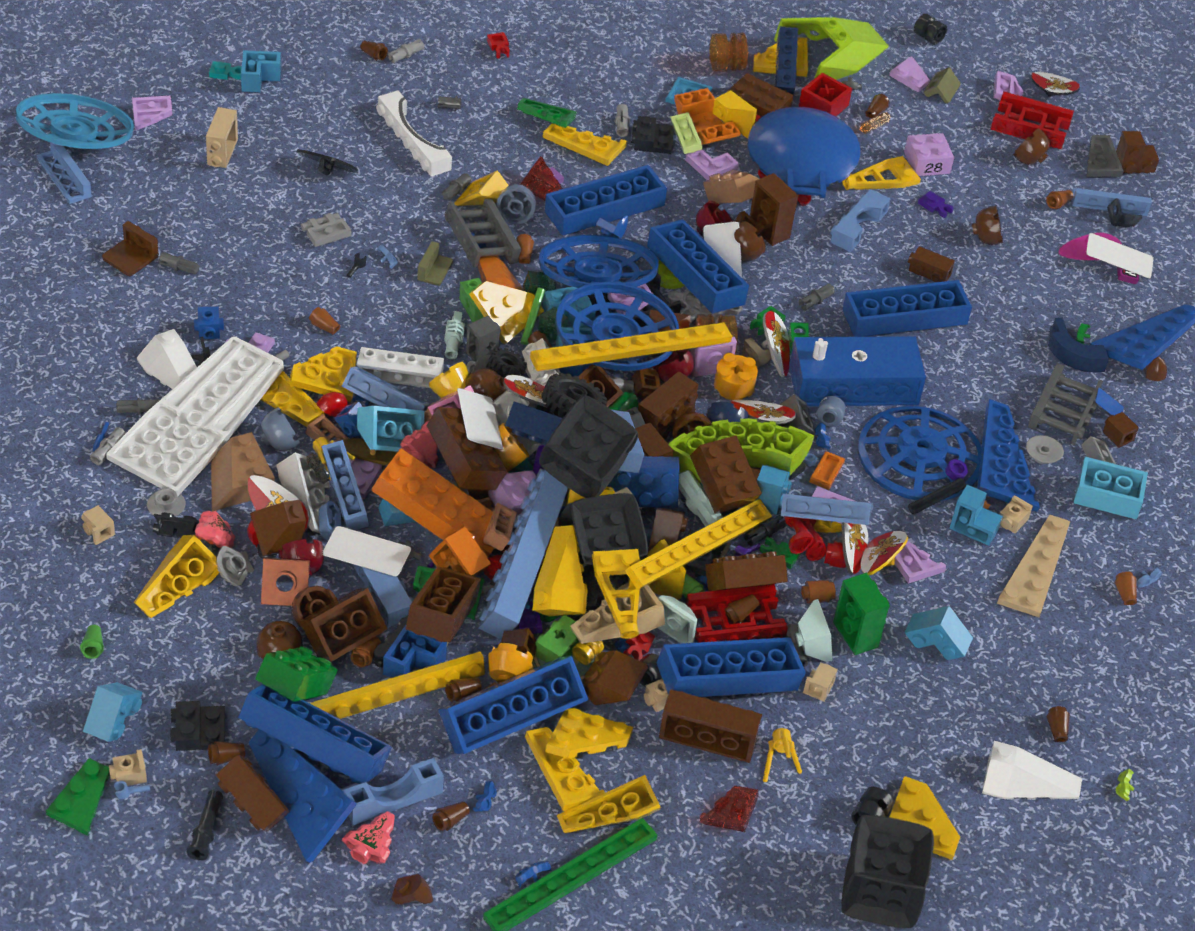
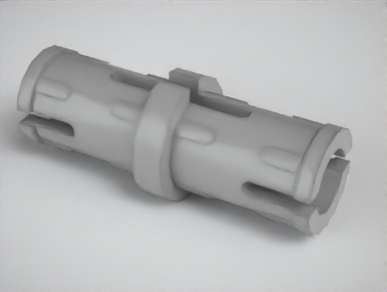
M417 39L409 44H403L399 49L389 52L388 59L394 64L401 59L410 58L412 54L423 50L424 44L421 39Z
M619 104L616 108L617 116L615 117L617 135L625 137L629 134L628 125L630 118L628 116V106Z
M116 427L107 438L100 442V446L90 455L91 461L96 465H101L107 458L106 453L126 432L122 428Z

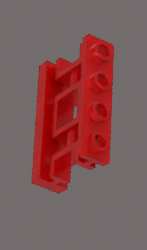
M1003 91L997 111L1003 112L1005 115L995 113L990 130L1026 140L1034 135L1033 132L1040 128L1048 137L1050 147L1062 150L1067 133L1059 131V128L1069 129L1074 110ZM1025 118L1028 120L1039 122L1041 124L1037 125L1034 123L1023 121V119Z
M775 584L687 594L686 605L691 608L696 618H701L703 625L702 628H696L695 640H697V643L786 638L788 626L785 623V619H773L770 611L777 609L778 598L775 597L777 592ZM753 594L759 602L761 611L751 612L746 617L747 622L729 624L724 609L728 607L729 603ZM717 611L718 616L709 617L707 612ZM764 620L766 625L757 626L756 621ZM721 625L722 630L713 631L712 626Z

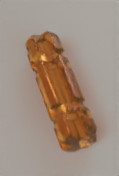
M884 112L862 123L860 131L867 134L871 130L873 131L882 126L883 123L890 122V114L888 115L887 112Z

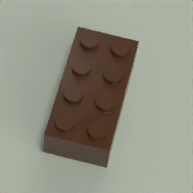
M437 407L426 426L460 489L496 490L507 474V470L495 448L470 441L467 438L460 408Z
M438 566L411 603L406 630L412 631L416 635L435 638L439 642L450 643L477 602L481 578Z
M670 689L663 710L659 738L750 763L758 737L762 714Z

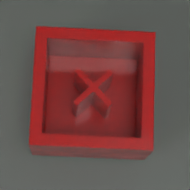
M821 73L801 89L798 107L818 109L837 116L849 106L852 88Z

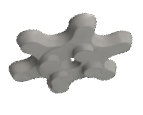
M689 290L687 292L670 291L668 293L670 303L678 300L681 301V306L684 307V310L680 314L691 315L690 322L700 318L705 323H725L723 314L738 315L742 310V306L712 314Z

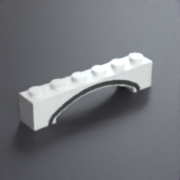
M394 91L378 96V105L376 106L378 114L385 118L386 124L393 128L396 137L401 138L405 148H409L413 158L421 163L422 169L427 171L430 176L450 171L452 156L443 145L438 146L427 141L417 134L405 118V115H407V100L399 91Z

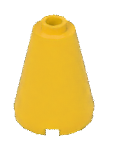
M462 361L451 366L448 371L442 372L429 382L430 388L440 398L456 392L458 388H465V380L470 377L466 365Z

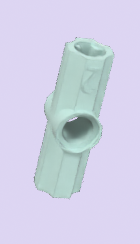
M687 470L679 474V489L687 499L685 503L691 512L700 518L705 527L724 518L721 513H714L704 488L691 471Z

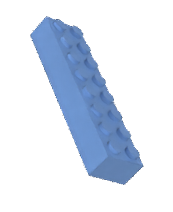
M540 469L536 478H532L528 485L529 495L525 496L520 506L523 509L522 514H519L514 522L516 529L515 532H512L510 541L507 544L509 545L508 551L505 550L500 559L502 567L494 575V588H491L486 596L488 601L487 607H483L478 618L481 620L478 629L499 639H502L504 631H511L519 624L568 490L567 486L551 476L545 469Z

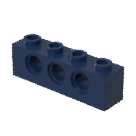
M780 26L777 38L775 87L794 96L798 28Z

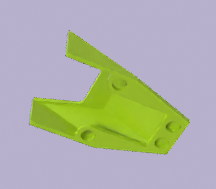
M836 17L781 18L774 37V41L777 42L781 26L798 28V35L804 33L809 39L814 41L828 37L833 40L839 49L819 64L814 79L821 73L835 80L857 73L889 47L868 22ZM810 31H816L819 35H812Z

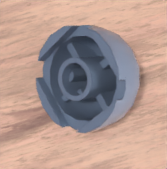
M514 184L507 186L501 191L497 199V208L506 222L509 219L518 221V224L526 223L535 212L536 200L534 194L523 185ZM511 213H520L521 216L519 218H512Z
M277 407L263 418L261 424L263 433L260 436L266 446L270 444L275 450L287 451L300 445L299 440L294 441L292 438L296 434L285 415L278 414L281 412V409Z

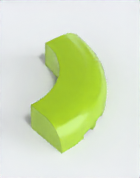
M740 419V422L720 420L712 422V426L695 427L693 432L681 434L672 440L669 446L674 450L672 457H679V472L683 473L689 470L697 481L701 483L690 458V455L699 445L737 436L750 467L762 468V465H768L789 471L791 475L807 456L812 446L814 435L793 426H789V428L777 426L774 421L760 423L757 422V419Z

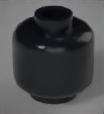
M654 653L647 654L640 660V662L648 666L639 682L641 685L646 687V685L662 679L656 663L659 655Z

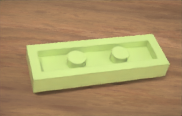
M689 112L671 116V123L684 154L703 150Z

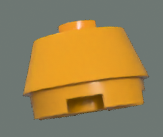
M499 643L498 648L493 646L492 651L488 654L490 677L497 682H503L532 670V654L529 651L524 654L516 650L517 645Z

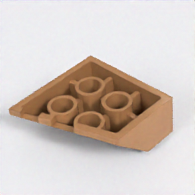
M732 169L721 175L720 173L710 175L709 180L704 181L703 185L708 201L740 203L753 198L755 181L758 178L750 173Z
M252 432L230 438L211 460L212 512L251 501L247 484L250 476H262L275 481L274 475Z

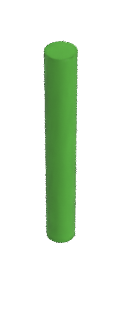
M537 288L520 342L521 344H529L528 338L532 334L545 293L543 288Z

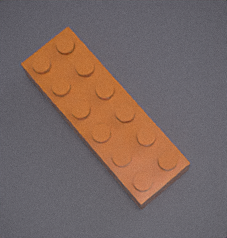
M400 448L381 473L371 491L442 540L466 527L475 537V541L481 550L489 557L494 547L484 543L483 539L493 511Z

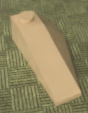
M629 583L622 585L617 590L628 589ZM648 585L642 587L639 593L637 615L639 634L665 625L663 604ZM629 597L615 598L620 611L631 610ZM605 599L601 601L600 607L594 611L590 610L571 625V630L581 644L620 637V631Z

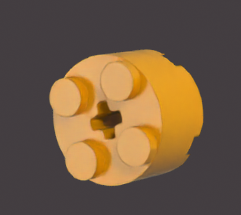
M732 353L724 354L723 358L717 363L714 379L715 390L717 389L720 395L728 400H743L745 397H750L754 393L758 374L756 361L751 357L734 355Z
M503 422L498 426L503 449L495 448L508 473L529 457V453L523 443H520L517 439L518 436L513 434L512 429L505 426L506 423Z

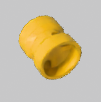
M602 640L583 644L577 643L572 648V654L581 664L589 665L594 660V655L596 656L604 650V644Z

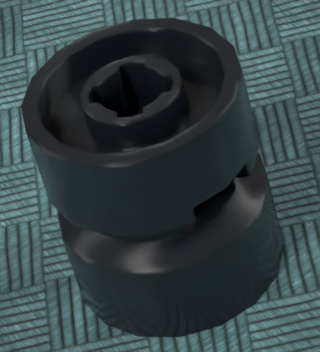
M924 13L916 21L914 32L920 37L925 38L929 43L936 45L944 39L947 33V26L928 13Z
M868 787L852 812V821L856 825L862 815L886 817L893 807V798L888 792L879 787Z

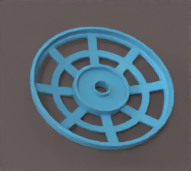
M49 93L31 96L17 105L15 114L18 124L30 134L54 144L73 148L102 149L118 146L130 140L134 129L132 119L116 106L98 99L75 94ZM67 103L70 104V110L47 111L41 104ZM78 105L96 107L107 111V113L99 118L88 113L79 112ZM31 107H35L40 112L33 120L22 116ZM115 116L123 123L126 129L115 131L106 120ZM44 118H47L51 121V125H46L39 122ZM102 125L107 131L98 132V126ZM40 128L50 130L52 134H46ZM126 134L121 138L113 140L116 135ZM99 136H108L103 141L95 139Z

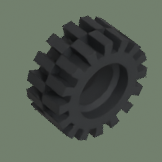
M498 348V350L494 349L492 351L486 368L496 371L504 379L508 375L523 376L527 363L524 362V358H520L521 355L514 354V351L511 350L509 352L506 348L504 350Z

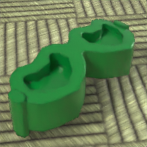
M1081 323L1076 337L1077 342L1084 344V338H1090L1089 334H1085L1090 325Z

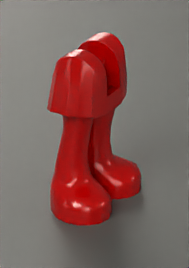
M784 516L786 524L796 532L789 540L790 551L794 554L805 551L806 557L810 561H818L826 554V545L813 527L816 519Z

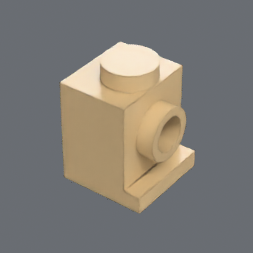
M1014 495L1012 500L999 514L1003 516L1000 525L1004 529L1016 533L1029 519L1033 506Z
M99 505L82 514L81 519L84 521L83 529L87 535H93L95 545L115 535L114 521Z
M820 662L817 670L812 669L809 677H807L803 693L825 701L835 682L838 669Z
M663 679L646 685L644 700L656 712L663 710L668 698V692Z
M142 749L137 750L135 754L112 758L113 765H109L111 780L116 779V782L124 781L127 786L147 782Z

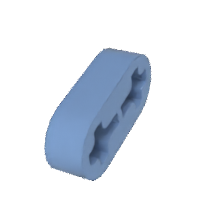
M328 501L319 507V531L326 540L330 539L335 527L341 526L340 510L332 501Z

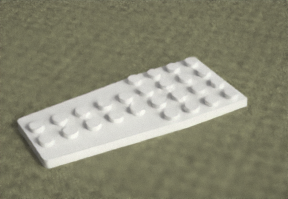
M231 337L149 409L106 453L107 460L161 489H173L178 497L216 456L217 452L230 439L284 370L283 361L237 337Z

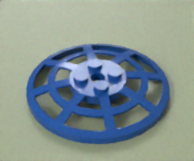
M578 235L561 238L547 244L539 253L540 269L547 276L576 288L601 282L623 283L618 281L621 278H631L623 284L638 287L651 281L656 276L659 266L656 255L645 246L627 239L606 235ZM583 244H600L599 252L575 253L571 247ZM608 246H612L636 254L626 258L607 253ZM561 249L568 254L558 263L547 259L552 253ZM643 257L649 262L652 269L640 272L639 267L634 262ZM572 260L576 262L574 268L565 266L566 263ZM545 264L555 267L557 273L550 270ZM629 266L633 272L622 273V269ZM563 270L574 273L575 276L567 277Z
M614 282L593 283L573 290L562 299L555 318L556 330L565 346L573 345L569 340L577 341L581 344L659 332L658 330L670 326L671 330L679 329L676 316L661 299L644 289ZM603 293H619L635 297L631 306L620 303H605ZM595 295L597 304L583 309L580 313L570 306L582 297ZM644 301L657 309L664 316L665 320L654 323L648 315L638 310L642 302ZM608 309L625 311L626 314L609 313ZM600 310L601 315L594 321L586 317L590 313ZM565 311L575 318L573 324L574 334L562 331L561 321ZM634 315L643 320L647 326L640 327L633 320ZM580 323L592 328L591 334H580ZM673 351L663 352L664 354L658 358L642 363H637V361L649 355L591 364L612 370H641L660 364Z
M901 406L880 412L872 417L861 431L858 441L860 462L869 476L891 493L904 498L918 500L932 493L922 491L923 481H936L948 478L953 482L954 480L950 479L945 472L947 453L959 456L958 460L965 462V459L977 463L974 473L965 481V484L973 487L978 481L981 444L966 425L949 414L927 407ZM899 412H921V415H906L898 418L891 415ZM930 414L944 418L957 426L951 427L939 419L930 417ZM880 418L889 421L883 427L879 436L866 437L868 430L874 422ZM921 420L920 426L909 427L903 421ZM929 421L944 427L946 430L938 432L930 428ZM893 426L902 430L899 437L886 435ZM965 432L972 439L977 448L978 456L966 451V446L959 435L960 433ZM954 436L959 444V448L948 446L945 438ZM865 444H878L880 454L885 461L878 468L872 465L867 455ZM885 444H897L898 454L891 457ZM905 461L909 465L916 467V472L906 469L898 463ZM937 466L943 471L932 474L924 473L925 469ZM893 468L898 473L915 479L914 488L912 490L900 486L884 477L883 474ZM963 490L953 494L952 496L944 500L953 499L957 496H960Z

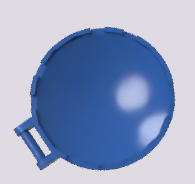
M788 107L772 111L761 117L753 125L748 137L749 155L752 161L760 166L759 170L767 176L775 173L797 195H812L825 198L826 187L830 183L836 181L840 183L849 177L854 168L856 169L860 159V144L853 130L836 116L813 108Z

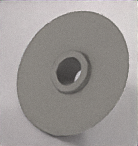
M1034 436L1026 444L1028 454L1040 464L1055 463L1064 454L1062 445L1056 439L1049 436Z
M170 488L158 490L147 501V508L152 515H161V513L167 512L177 516L184 510L186 505L184 497L181 494L177 497L176 492Z

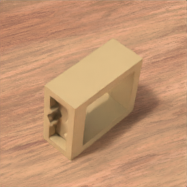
M218 107L206 134L207 165L226 168L238 141L237 110Z

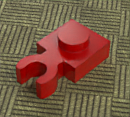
M505 33L487 34L488 45L491 51H496V57L499 59L501 53L509 57V42Z
M649 631L627 639L626 643L630 647L623 654L627 656L632 654L634 659L640 661L643 655L648 653L655 636Z

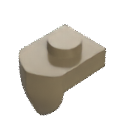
M752 337L744 341L742 354L745 357L753 358L756 361L757 368L767 364L772 359L770 350H762Z

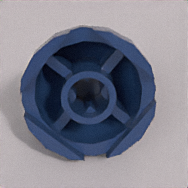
M714 402L711 404V407L708 406L706 417L709 418L711 423L720 420L740 422V419H748L749 414L742 407L739 410L733 408L734 404Z

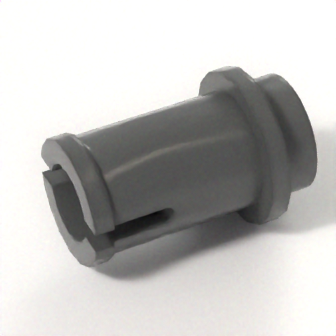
M458 96L438 97V108H451L455 111L461 109V98H458Z

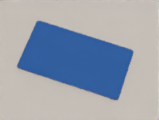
M1098 388L1095 402L1111 415L1123 412L1124 407L1101 388Z

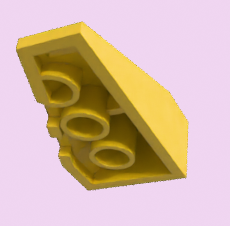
M574 525L554 528L534 588L533 611L547 616L586 614L588 591L587 585L583 583L582 572H584V569L579 561L578 553L580 549Z
M183 535L166 555L134 603L148 617L156 616L174 605L176 599L183 595L187 597L193 594L192 590L198 586H206L211 583L219 574L216 556L195 535Z
M643 775L556 816L563 832L569 833L639 820L661 810V807L646 776Z

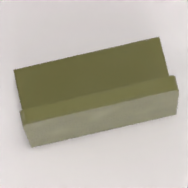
M948 67L934 74L923 93L926 97L939 93L943 101L949 103L961 83L952 69Z
M431 241L418 265L417 280L438 286L443 282L453 263V259L439 255V243Z

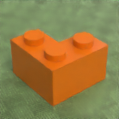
M466 527L445 538L429 554L436 567L452 568L453 571L474 577L491 564L487 554L481 550L475 541V537Z

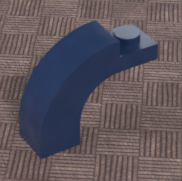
M1055 318L1053 326H1050V340L1048 344L1053 355L1067 366L1080 371L1105 372L1109 358L1104 345H1086L1075 341L1068 334L1063 318Z

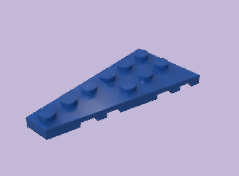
M1184 304L1094 341L1089 345H1104L1109 358L1143 370L1153 359L1159 356L1195 324V307Z
M989 399L986 404L977 489L986 492L987 496L1007 503L1015 495L1032 505L1031 511L1037 512L1040 508L1039 502L1035 501L1034 498L1035 489L1034 486L1030 485V473L1023 450L1019 449L1018 443L1020 440L1018 435H1015L1013 429L1015 424L1008 405Z
M259 729L249 741V745L271 790L277 794L290 811L285 816V819L305 860L311 863L357 803L300 753L289 748L287 743L279 739H272L266 735V732Z

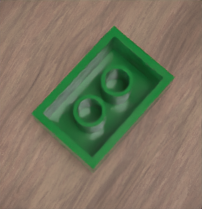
M867 573L843 580L833 620L834 625L854 655L879 647L889 609L887 598L883 597L876 582Z
M299 647L266 653L255 679L295 702L326 695L338 669L331 666L332 663L329 660L312 655L313 652L310 649Z

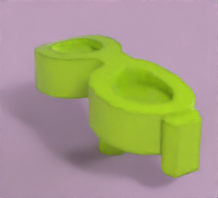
M1129 768L1118 776L1120 783L1115 790L1116 794L1126 801L1130 800L1128 796L1130 791L1134 790V787L1129 784L1134 772Z

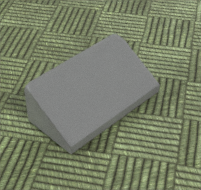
M1090 436L1082 443L1081 446L1086 457L1116 464L1105 441Z

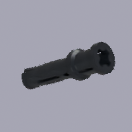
M214 790L208 792L199 825L193 829V840L186 851L187 855L192 859L203 861L208 858V847L214 839V832L212 830L223 799V794L218 790L215 797H213Z

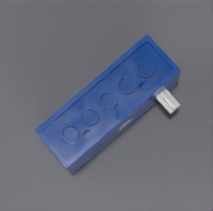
M916 336L794 337L789 363L795 395L806 402L807 406H819L821 400L828 396L840 398L845 406L919 405L926 375Z

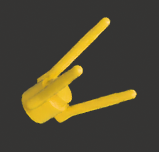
M319 437L313 441L312 447L322 464H325L328 478L331 480L322 446L334 443L335 441H329L326 437ZM347 451L348 457L354 460L355 457Z
M786 728L776 729L772 733L773 740L768 741L769 750L763 782L768 781L774 749L779 753H786L787 758L792 756L797 772L799 774L802 773L794 742L791 739V732Z

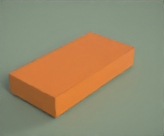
M825 451L809 482L829 490L841 470L845 458Z

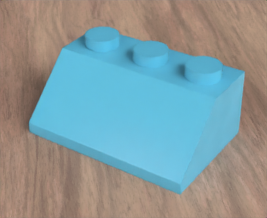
M382 406L358 407L357 430L370 450L398 452L404 437L411 435L415 430H420L424 424V411Z

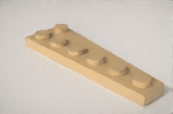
M1053 515L1048 516L999 596L997 604L1040 617L1070 521Z

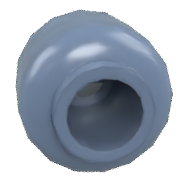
M836 396L825 397L821 400L817 410L818 420L829 427L837 426L843 420L846 406Z

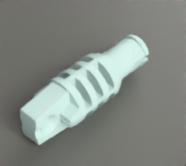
M454 311L452 320H447L444 341L446 343L445 357L448 359L457 358L458 348L463 342L465 324L461 322L462 312Z

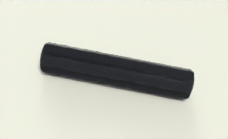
M959 478L910 503L908 509L912 514H916L965 489L966 484L962 478Z

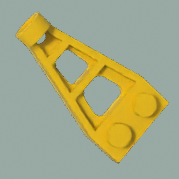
M904 156L886 159L855 174H850L849 177L842 181V184L846 190L889 189L920 184L921 179ZM890 170L896 179L886 180L880 172ZM873 175L876 181H867L864 177Z
M638 549L593 551L592 561L595 577L620 631V637L623 639L634 638L639 635L637 615L640 589L637 590L632 581L629 580L628 589L615 590L609 580V576L625 575L627 568L639 562ZM629 597L631 610L620 611L615 598Z

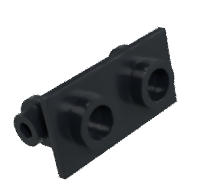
M163 512L161 515L154 514L158 524L154 523L153 532L157 533V535L173 537L174 529L178 530L177 538H182L183 535H195V529L197 524H199V520L192 516L175 517V515Z

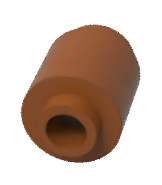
M828 580L806 581L805 586L801 587L802 599H806L808 604L817 599L819 603L830 602L836 596L835 584Z

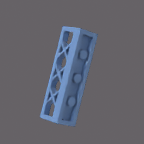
M50 142L51 150L38 154L37 159L69 204L92 197L90 182L64 146ZM51 156L55 158L54 162L44 160ZM54 168L63 169V172L60 174L53 172ZM63 179L72 181L70 185L61 184ZM71 190L80 192L79 195L73 197L69 195Z
M1073 188L1072 206L1108 211L1107 206L1115 198H1118L1122 213L1148 216L1152 204V199L1147 197Z
M357 366L350 368L342 384V387L382 407L426 411L430 405Z
M783 494L781 516L869 525L873 503Z

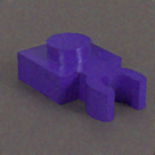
M929 191L918 200L919 205L932 213L937 211L943 218L947 217L948 212L953 213L954 208L949 204H944L945 199L932 191Z
M529 602L530 608L523 610L517 625L518 629L529 628L532 634L543 633L540 615L532 610L533 603Z

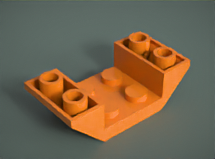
M708 88L674 95L678 115L689 112L702 145L740 136V132L733 122L723 123L713 114L715 97Z

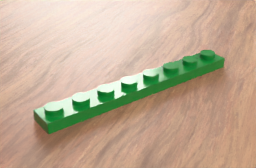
M641 818L483 913V920L492 931H508L656 841L657 833Z

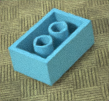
M1085 457L1079 473L1074 504L1137 520L1143 504L1148 472Z

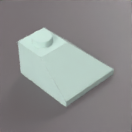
M661 595L658 599L664 607L665 625L658 627V629L681 644L693 643L697 625V618L693 611L676 598Z
M817 599L812 602L798 622L799 633H795L798 646L803 647L805 655L828 662L832 661L831 633Z

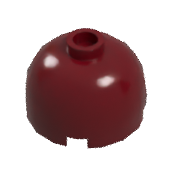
M715 201L706 202L697 212V231L703 237L704 226L733 222L725 209L721 211L718 208L720 204Z
M690 349L676 350L666 360L652 368L658 372L659 379L666 382L677 372H681L688 377L694 369V359Z
M306 539L292 541L282 545V551L278 549L279 559L310 560L309 578L321 568L324 562L323 544L316 539H313V543H307Z

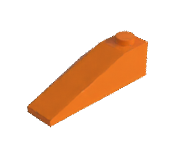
M498 255L480 257L478 268L482 283L487 281L525 291Z

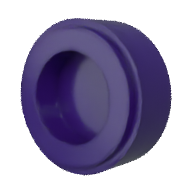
M953 459L947 464L945 472L950 479L955 481L959 478L964 479L968 473V468L961 460Z

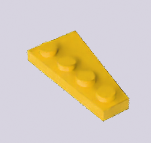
M554 123L543 132L544 139L606 166L627 146L626 140L620 139V142L611 140L612 137L604 135L602 138L594 136L593 132L590 131L578 132L574 127L567 126L564 128Z
M284 371L281 372L260 399L273 408L279 407L282 413L306 427L322 414L325 416V413L301 388L289 385L290 377Z
M549 727L526 731L525 739L563 811L606 793L603 789H598L594 784L595 780L590 774L586 775L575 757L565 758L545 752L547 743L553 733Z

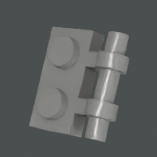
M339 213L324 214L321 218H311L301 224L302 230H307V236L315 247L351 236L350 227L343 218L340 219Z

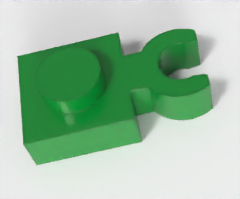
M769 306L757 314V319L751 321L750 329L752 330L757 327V334L759 336L764 334L763 316L764 313L769 311L775 312L783 323L786 316L774 307Z
M770 537L765 539V544L769 545V547L761 544L759 550L761 553L776 551L777 556L785 555L786 567L789 569L793 567L801 553H792L787 543L782 541L778 545Z

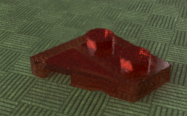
M541 156L520 183V185L529 188L534 196L546 201V194L562 190V186Z
M741 786L732 787L724 797H721L714 803V808L707 814L703 812L700 815V823L745 832L759 797L758 790Z

